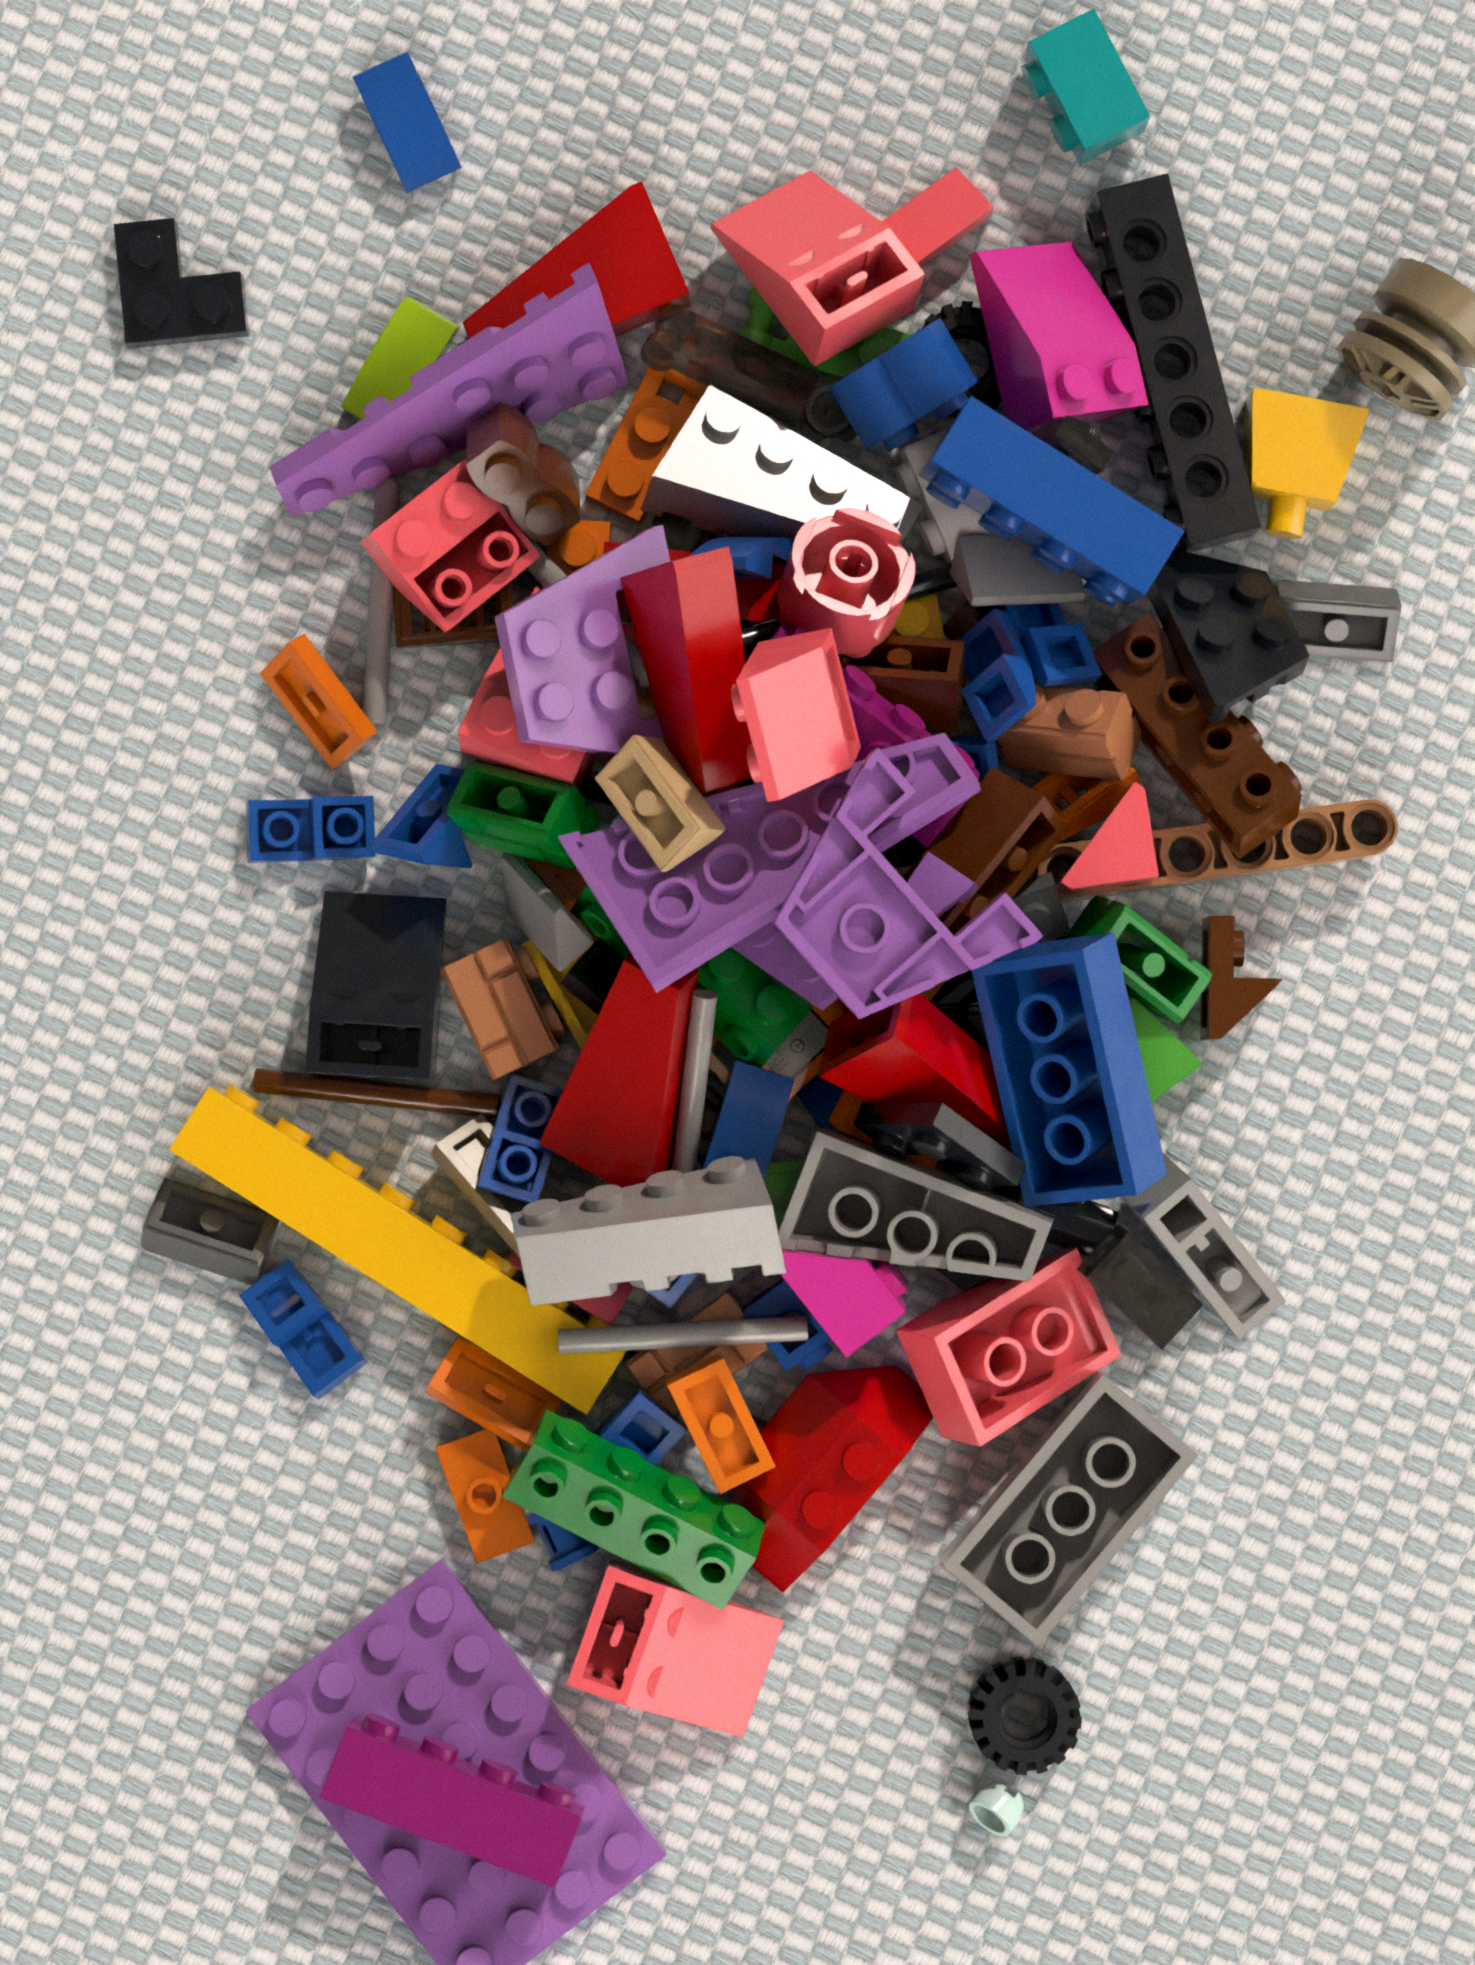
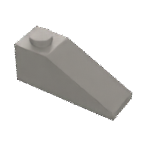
M1163 1153L1167 1175L1138 1195L1119 1198L1218 1317L1240 1340L1286 1300L1194 1181Z

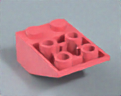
M811 170L711 223L710 227L814 367L912 313L925 276L923 270L890 227Z
M610 1558L566 1685L628 1707L744 1737L784 1619L731 1600L722 1610L646 1570Z

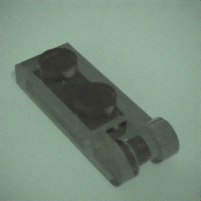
M668 305L661 310L655 322V332L649 334L640 352L643 362L653 370L668 371L673 369L708 387L712 385L738 401L793 428L820 375L819 372L679 305Z

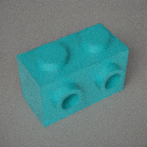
M1095 9L1028 42L1024 58L1026 64L1021 66L1025 82L1036 99L1045 97L1054 115L1053 118L1049 119L1054 138L1064 153L1070 150L1073 151L1079 165L1145 132L1150 114Z

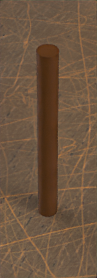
M256 1068L253 1082L254 1093L476 1117L482 1113L485 1118L496 1119L499 1108V1094Z

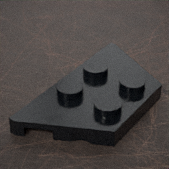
M1178 549L1172 551L1149 588L1147 595L1209 723H1219L1226 719L1230 707L1246 698L1249 702L1253 703L1267 695L1271 687L1279 684L1284 685L1304 673L1310 655L1266 571Z

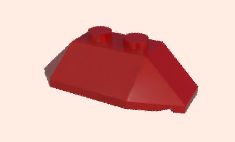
M888 1365L809 1373L759 1431L776 1467L732 1488L731 1497L732 1504L746 1508L753 1516L765 1523L758 1555L752 1567L782 1593L826 1551L904 1459L932 1420V1413L920 1386L897 1366Z

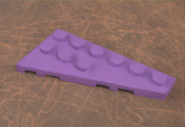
M590 262L571 274L575 284L549 300L542 292L523 304L527 314L504 329L499 327L485 328L410 376L409 379L413 387L392 401L388 402L381 395L365 405L363 410L366 417L345 431L341 429H328L271 465L269 468L276 487L291 517L304 512L321 510L332 501L363 489L377 488L388 479L419 467L433 466L445 457L467 449V426L498 402L508 404L519 410L531 423H540L550 420L561 411L589 400L606 398L615 390L630 385L598 281Z
M945 733L881 749L882 753L916 792L869 833L867 837L878 851L882 853L981 791L978 779ZM864 760L854 762L852 768L777 801L767 802L762 782L704 797L725 826V831L717 839L668 872L660 871L624 819L613 821V827L584 835L576 831L557 837L657 993L773 921Z

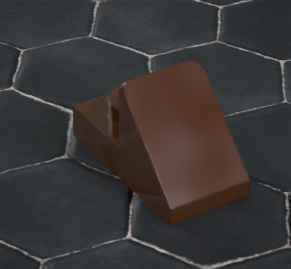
M1210 915L1202 919L1201 965L1213 974L1210 982L1201 993L1200 1041L1221 1039L1282 981V979L1234 978V967L1243 966L1245 954L1243 930H1234L1235 916Z

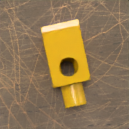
M1253 388L1246 399L1244 410V463L1253 498L1271 501L1265 531L1267 534L1287 539H1301L1307 508L1328 511L1336 503L1367 420L1369 408Z

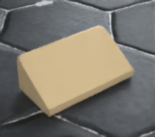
M633 735L595 777L597 783L661 872H668L717 839L725 831L723 823L659 738Z

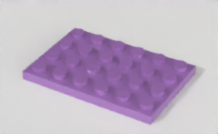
M441 1558L245 1711L437 1965H525L666 1856L665 1848L444 1558ZM366 1714L386 1718L401 1727L398 1735L419 1743H422L425 1736L434 1737L459 1749L457 1757L479 1766L483 1759L494 1760L515 1769L518 1772L515 1780L538 1789L541 1781H546L576 1794L574 1802L585 1807L556 1887L552 1888L319 1798L346 1726L352 1717L362 1721Z

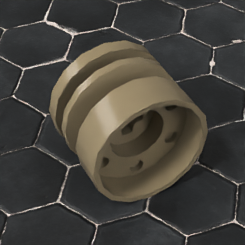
M1399 258L1373 295L1375 304L1381 313L1362 311L1354 322L1356 331H1348L1336 350L1340 359L1351 372L1377 394L1410 413L1426 419L1441 420L1453 404L1450 395H1458L1467 384L1464 373L1457 365L1475 368V293L1450 275L1429 264L1411 258Z

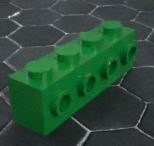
M586 885L570 912L583 922L591 932L599 936L626 959L631 954ZM731 947L696 968L699 970L697 990H711L718 995L713 1036L723 1043L736 1057L752 1066L761 1068L814 1007L805 998Z
M547 1409L516 1459L502 1496L722 1610L756 1560L765 1528V1523L753 1516L746 1508L737 1504H729L698 1488L690 1479L680 1475H673L644 1460L634 1450L627 1447H619L588 1431L578 1421L563 1418Z

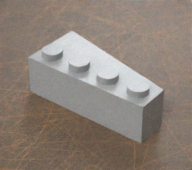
M824 1125L816 1132L778 1234L781 1249L819 1252L826 1253L829 1256L857 1257L887 1261L891 1264L941 1268L952 1272L1030 1282L1056 1215L1033 1206L1025 1207L1023 1202L992 1190L980 1191L970 1188L959 1182L951 1174L910 1158L899 1160L877 1151L871 1143Z
M738 1156L723 1157L712 1161L705 1169L683 1174L676 1170L662 1171L651 1175L644 1183L623 1188L613 1184L601 1185L587 1191L584 1197L562 1202L556 1199H541L527 1204L522 1211L510 1213L531 1306L611 1296L618 1288L617 1283L630 1282L633 1287L652 1291L669 1288L671 1282L678 1275L706 1274L707 1283L733 1280V1268L762 1265L764 1276L786 1273L773 1205L755 1157L748 1159Z

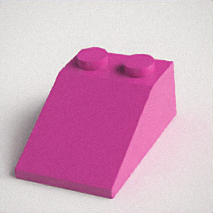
M1072 241L977 251L969 255L1005 418L1028 432L1104 422L1149 405L1135 343Z

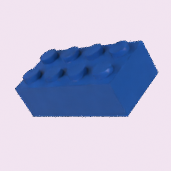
M972 396L959 410L919 474L920 477L930 482L926 491L931 496L954 509H957L960 503L970 507L982 515L978 524L986 531L1006 542H1009L1014 535L1034 548L1030 556L1037 563L1059 575H1062L1065 568L1086 581L1082 589L1088 595L1114 608L1117 601L1127 606L1146 595L1185 532L1180 527Z
M1114 932L1034 943L972 970L1012 1153L1027 1164L1019 1182L1024 1206L1030 1207L1135 1196L1167 1175Z

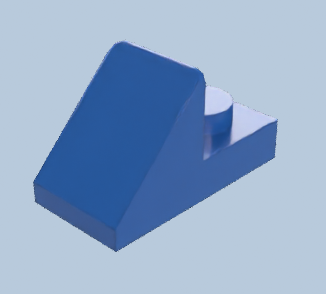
M436 763L372 841L371 846L374 853L422 864L471 868L472 861L460 833L462 828L458 827L447 815V805L465 769Z

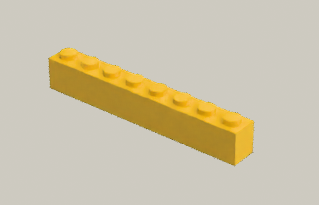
M230 1083L224 1092L216 1087L207 1088L168 1150L587 1415L626 1351L559 1354L558 1330L611 1327L613 1325H609L593 1314L587 1322L566 1309L571 1301L531 1306L526 1283L514 1276L518 1269L510 1265L505 1256L491 1248H488L483 1256L463 1244L464 1239L468 1235L465 1231L439 1215H436L432 1223H429L411 1211L416 1202L413 1198L387 1182H384L381 1189L377 1190L359 1178L364 1168L337 1150L333 1149L328 1158L307 1145L312 1135L292 1121L281 1116L277 1124H273L255 1112L261 1102Z

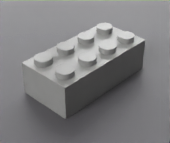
M1097 1371L1082 1386L940 1555L941 1565L1027 1639L1039 1647L1199 1455L1105 1375Z

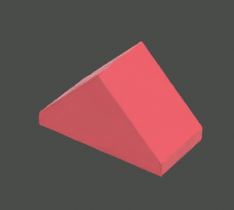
M1137 782L1132 784L1057 885L1059 889L1069 894L1151 882L1159 876L1144 787Z

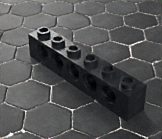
M1166 173L1097 191L1091 205L1092 211L1085 213L1086 227L1093 249L1102 247L1108 270L1100 272L1103 293L1111 306H1118L1122 324L1136 346L1149 405L1134 411L1139 424L1148 422L1154 445L1146 448L1150 472L1155 483L1164 481L1169 504L1162 506V516L1185 531L1179 540L1181 549L1185 552L1191 553L1253 537L1261 528L1169 175ZM1133 237L1143 238L1153 247L1154 257L1146 262L1134 261L1126 255L1123 242ZM1148 295L1158 296L1167 303L1170 316L1160 321L1150 320L1141 313L1138 301ZM1164 353L1177 356L1184 364L1185 375L1175 380L1162 377L1155 369L1154 358ZM1182 411L1194 415L1200 424V435L1190 439L1179 437L1171 429L1170 416ZM1192 470H1203L1209 473L1216 485L1215 494L1206 498L1193 495L1185 484L1186 473Z

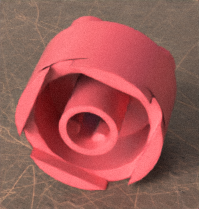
M836 509L834 515L816 520V516L807 521L795 537L778 585V604L781 611L780 622L782 624L783 621H786L795 629L803 627L811 632L832 628L838 654H845L851 658H862L870 654L873 648L882 643L894 629L914 581L915 562L912 553L908 556L906 549L900 542L902 535L889 521L862 509Z

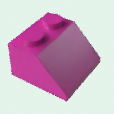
M782 1249L786 1273L781 1274V1276L846 1358L906 1312L907 1295L905 1292L908 1291L906 1284L909 1282L896 1264L880 1260L857 1257L845 1258L829 1256L826 1253Z

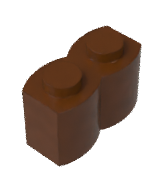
M498 402L467 426L466 465L471 479L485 495L508 506L511 518L523 533L539 543L549 545L580 522V487L575 468L558 450L539 442L534 426L524 414L508 404Z

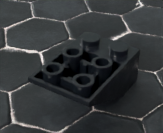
M324 892L309 1010L305 1073L436 1082L442 973L440 969L443 968L447 898Z

